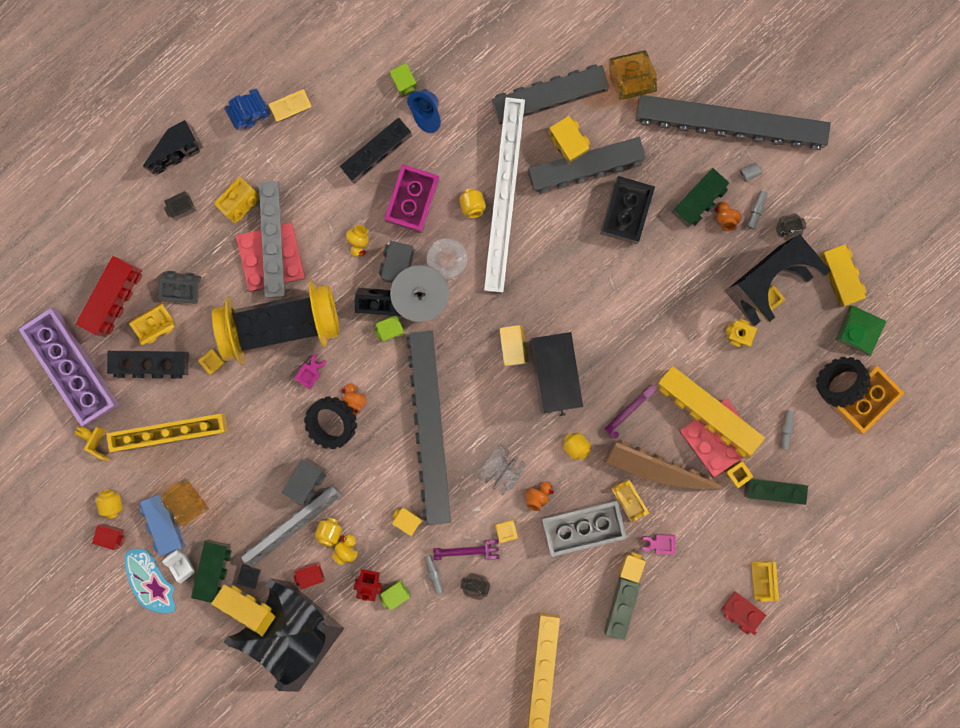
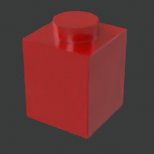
M103 523L99 524L96 527L92 544L116 550L124 543V529Z
M319 562L297 569L295 571L296 575H294L295 583L297 586H300L301 590L322 583L325 580Z

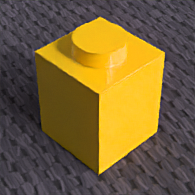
M738 461L724 471L726 477L736 488H739L753 478V475L743 461Z
M405 506L402 509L397 508L392 516L395 519L392 524L410 536L413 535L422 521L421 517Z
M633 551L631 554L626 553L618 575L639 583L646 563L642 559L643 555Z

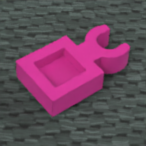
M317 354L312 356L311 365L309 366L307 363H304L294 377L295 380L309 390L321 375L317 370L326 364V360H323L321 364L315 362L318 357Z
M656 534L655 540L649 536L642 537V540L649 541V546L641 548L643 551H650L652 548H655V554L675 555L676 535Z

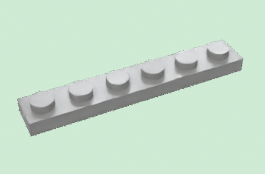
M259 182L265 298L285 297L279 182Z
M334 486L324 489L321 492L322 495L309 501L304 509L295 512L286 523L278 525L276 531L271 535L264 536L258 545L249 548L245 555L241 557L244 563L254 566L342 497L341 492Z

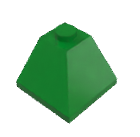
M851 305L836 337V341L871 356L886 320Z

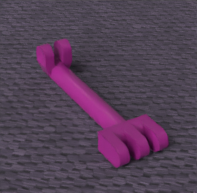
M649 385L604 429L613 438H618L619 433L615 428L646 399L651 397L656 392V388L653 385Z
M498 539L485 540V546L433 548L434 560H442V557L476 554H486V560L499 559L498 554L491 555V552L499 551V547H491V544H498Z

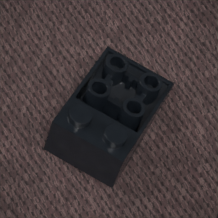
M184 120L167 129L143 164V167L152 174H160L166 170L167 166L181 163L184 157L198 154L200 152L199 149L203 148V145L194 128Z

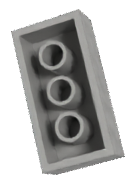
M616 499L541 517L551 557L627 539L619 504Z

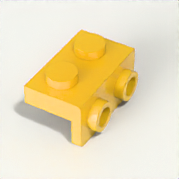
M161 302L130 320L129 325L138 336L139 343L142 346L146 343H153L161 334L166 335L170 333L175 327V320Z

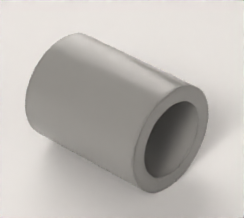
M756 162L740 170V174L745 182L762 174Z

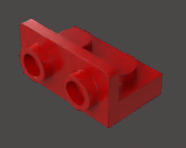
M735 591L721 608L725 612L723 616L731 623L734 621L740 624L739 629L747 635L750 632L755 635L757 633L755 630L767 616Z

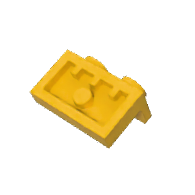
M239 176L213 204L236 224L256 205L260 195Z

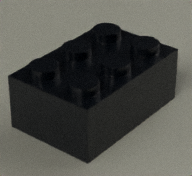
M618 176L615 180L600 234L637 245L640 241L655 186Z

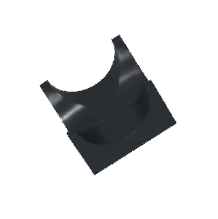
M799 234L779 245L726 289L725 292L751 324L756 326L761 321L756 310L767 322L775 318L769 306L768 292L772 280L779 272H790L798 275L805 282H809L813 275L807 267L817 271L823 277L831 270Z
M269 578L265 584L269 587V596L265 604L271 608L270 612L275 618L264 635L260 636L246 627L237 634L228 636L224 643L228 647L244 652L263 665L276 679L277 683L274 687L278 691L299 692L342 633L344 627L290 582Z

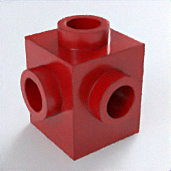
M361 569L359 579H355L353 589L357 590V599L375 602L376 595H380L382 583H379L380 572Z

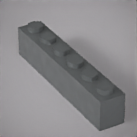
M597 64L588 66L585 71L579 72V70L569 72L568 76L562 78L561 76H555L546 83L542 81L533 83L532 87L527 89L520 87L514 89V93L507 95L506 93H500L492 99V104L500 125L503 124L506 97L524 99L523 117L606 92L609 89V84L603 65L597 66Z
M639 136L590 150L570 164L566 158L531 167L528 169L534 193L545 194L550 192V188L557 187L562 189L568 187V183L576 181V184L586 182L587 178L592 176L597 179L604 177L606 172L618 173L627 166H631V168L639 167L645 161L646 156Z

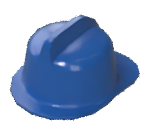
M427 89L410 93L407 103L418 127L427 133L438 131L441 125L438 112V98Z

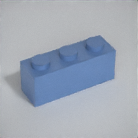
M165 492L140 501V512L143 517H146L148 522L146 528L148 533L153 536L155 552L162 556L185 547L167 493Z

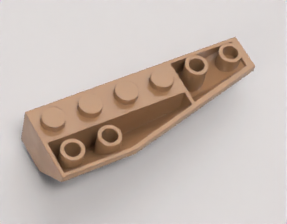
M620 439L618 442H612L605 459V463L662 484L697 489L722 488V485L718 484V479L711 476H707V479L700 476L701 472L691 468L688 472L682 469L683 465L674 461L671 464L664 462V457L654 454L653 457L649 456L650 451L640 447L632 449L630 448L632 444Z

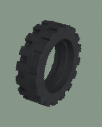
M840 357L838 360H832L830 364L827 363L824 366L823 370H820L818 373L819 377L816 378L818 383L816 388L827 404H831L833 407H846V405L851 406L855 404V401H860L863 398L862 396L867 394V388L871 385L869 381L871 377L860 360H855L854 357ZM844 372L857 373V379L849 389L842 392L829 391L831 382L839 374Z
M331 396L324 399L321 398L311 405L306 412L307 416L304 418V423H306L305 430L306 432L308 431L309 438L313 439L315 444L322 445V448H341L356 433V415L353 414V409L351 406L348 407L344 400L340 401L339 398H331ZM328 409L340 416L344 425L342 435L331 436L321 429L318 423V413L321 410Z

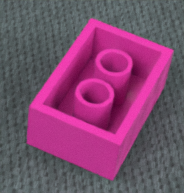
M402 164L385 221L418 233H423L440 180L439 176Z

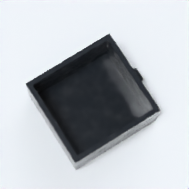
M567 332L532 338L529 342L541 413L561 411L559 416H564L563 410L583 407L572 333Z

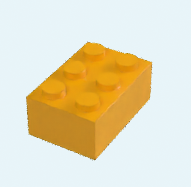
M871 366L867 370L871 377L869 379L871 385L867 388V394H864L860 401L857 400L855 404L851 406L846 405V407L831 406L858 434H865L905 394L878 366Z

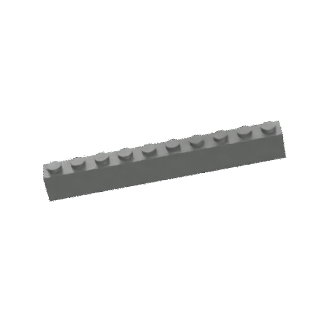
M640 95L635 121L640 122L639 124L650 126L651 123L659 124L658 127L670 128L672 126L677 127V130L680 131L693 129L700 134L714 132L716 136L726 137L727 135H734L736 139L748 137L753 138L755 142L769 140L775 145L789 143L791 147L801 148L802 145L810 146L809 149L821 150V148L828 145L831 122L647 95Z
M433 330L411 332L410 337H407V348H411L412 356H408L409 368L413 367V375H410L411 387H415V394H412L413 406L417 407V413L414 414V424L418 425L419 432L415 433L416 444H420L421 452H417L418 463H422L419 479L420 482H424V490H421V500L426 503V509H423V520L427 521V525L451 523Z

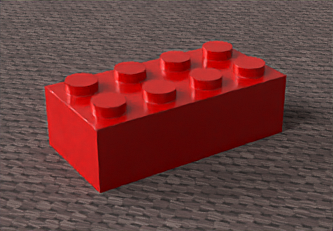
M112 256L75 324L97 336L106 337L107 334L110 335L115 327L113 323L124 311L123 305L125 301H129L133 294L131 290L142 278V269L121 258Z

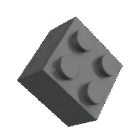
M391 240L389 245H385L383 256H385L386 260L385 264L381 263L379 274L384 282L392 283L399 272L411 266L415 251L412 245Z
M308 458L302 459L282 494L300 505L306 502L309 503L316 494V491H314L316 485L319 486L324 481L326 469Z

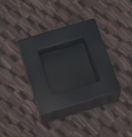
M243 564L236 584L255 589L261 569Z

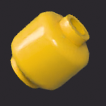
M473 188L466 189L459 197L461 211L469 218L481 216L486 209L483 194Z
M571 432L564 438L563 450L572 460L582 461L591 453V443L582 433L573 434Z
M113 489L103 490L95 498L98 514L107 519L116 518L123 509L120 494Z
M328 517L327 520H321L318 523L314 537L318 540V544L331 548L332 545H336L339 542L342 527L338 525V520Z

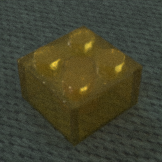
M646 50L609 58L610 78L619 100L657 92V74Z
M187 479L178 481L160 495L163 499L161 500L163 506L173 512L174 520L178 525L182 524L183 527L193 523L210 510Z

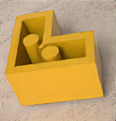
M567 116L549 128L548 137L557 151L560 150L570 164L589 151L590 142L585 135L582 136L579 132L580 126L577 121Z

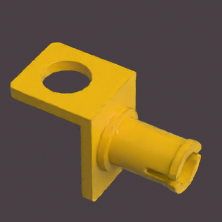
M79 425L76 428L79 432L75 430L74 435L87 441L84 450L101 460L109 461L110 458L96 450L106 429L96 427L92 432L86 427Z

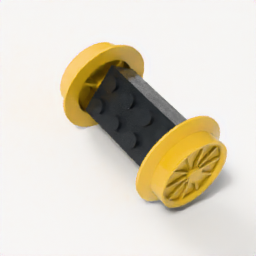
M309 280V294L236 309L231 297H226L224 306L212 309L213 330L222 359L224 361L236 359L242 366L245 365L246 360L245 350L313 336H319L322 347L326 348L329 339L340 337L336 307L329 284L316 286L312 280Z

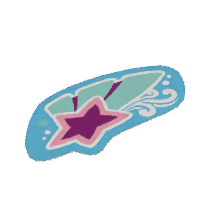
M131 549L125 554V569L131 589L139 603L144 608L154 612H174L176 608L172 598L174 587L163 578L152 555L144 549Z

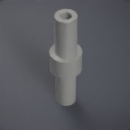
M760 191L757 202L753 204L751 209L752 215L747 227L755 229L758 218L764 210L763 205L768 194L767 192Z
M787 410L785 424L782 425L781 431L783 433L781 448L789 449L790 436L794 430L792 424L795 411Z
M432 555L427 556L425 561L429 570V579L433 582L436 594L443 593L444 591L439 579L441 577L439 570L435 567Z

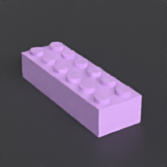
M50 308L18 329L81 427L91 425L120 406L58 309Z

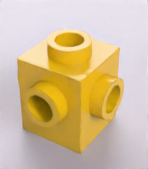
M743 319L732 321V324L729 323L725 330V334H727L726 339L730 341V345L741 348V345L751 347L758 328L750 326V322Z

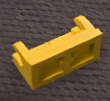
M305 89L269 104L276 122L312 107Z
M517 325L500 328L504 366L527 364L528 357L524 326Z
M626 479L611 488L631 522H635L638 518L649 514L630 480Z
M773 560L751 561L754 600H759V602L779 601L776 562Z

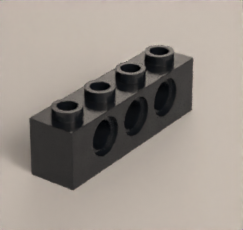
M398 117L340 165V168L351 182L355 184L411 138V131Z
M357 289L355 294V313L401 316L392 304L391 290ZM417 292L414 294H417L418 297H422V294L425 293Z
M108 350L107 374H113V378H125V374H132V378H144V374L152 375V378H163V375H171V379H182L183 375H188L189 352ZM129 359L133 362L130 370L125 367V363ZM149 359L152 362V367L146 370L144 363ZM166 360L171 362L169 370H165L163 367Z

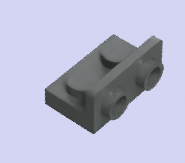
M163 272L158 279V300L197 304L198 283L201 280V276L194 273Z

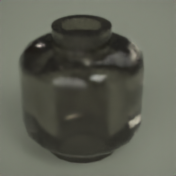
M796 213L781 216L775 225L777 235L784 240H789L799 234L802 236L804 229H806L804 218H801Z
M469 573L466 578L463 577L461 589H463L464 596L481 600L487 597L490 590V582H488L487 577L484 575Z

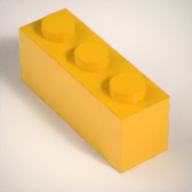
M846 244L819 254L822 261L831 270L827 276L840 307L866 298V288L863 283H860L858 278L860 275L856 265H853L851 260L853 257L849 247H846Z
M224 584L211 604L219 611L263 636L275 618L270 612L271 608L264 603L258 605L255 603L257 600L249 594L243 596L241 594L242 591L234 585L230 588Z

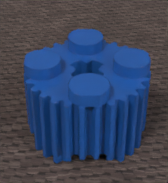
M257 89L250 90L248 95L235 96L229 100V106H225L224 109L236 130L242 128L247 130L255 125L254 121L258 119L263 120L270 116L268 108Z

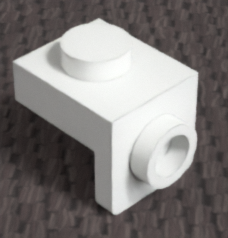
M178 550L169 553L162 561L165 566L169 567L176 581L180 584L196 572L186 554Z

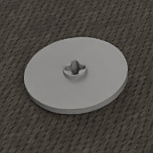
M409 266L399 272L394 278L390 292L391 301L396 311L404 318L416 322L428 321L437 317L445 309L449 299L448 284L444 276L430 266ZM418 289H421L422 293L425 294H422V297H418V295L414 293H417Z

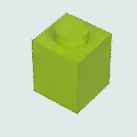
M407 63L389 71L400 96L403 94L407 96L415 91L417 83Z
M393 316L376 323L377 328L374 329L378 340L382 339L383 342L405 334L398 316Z
M400 579L381 592L380 601L385 608L389 607L391 611L408 600L411 594Z

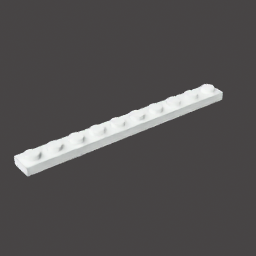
M505 98L484 290L503 292L525 105L524 99Z

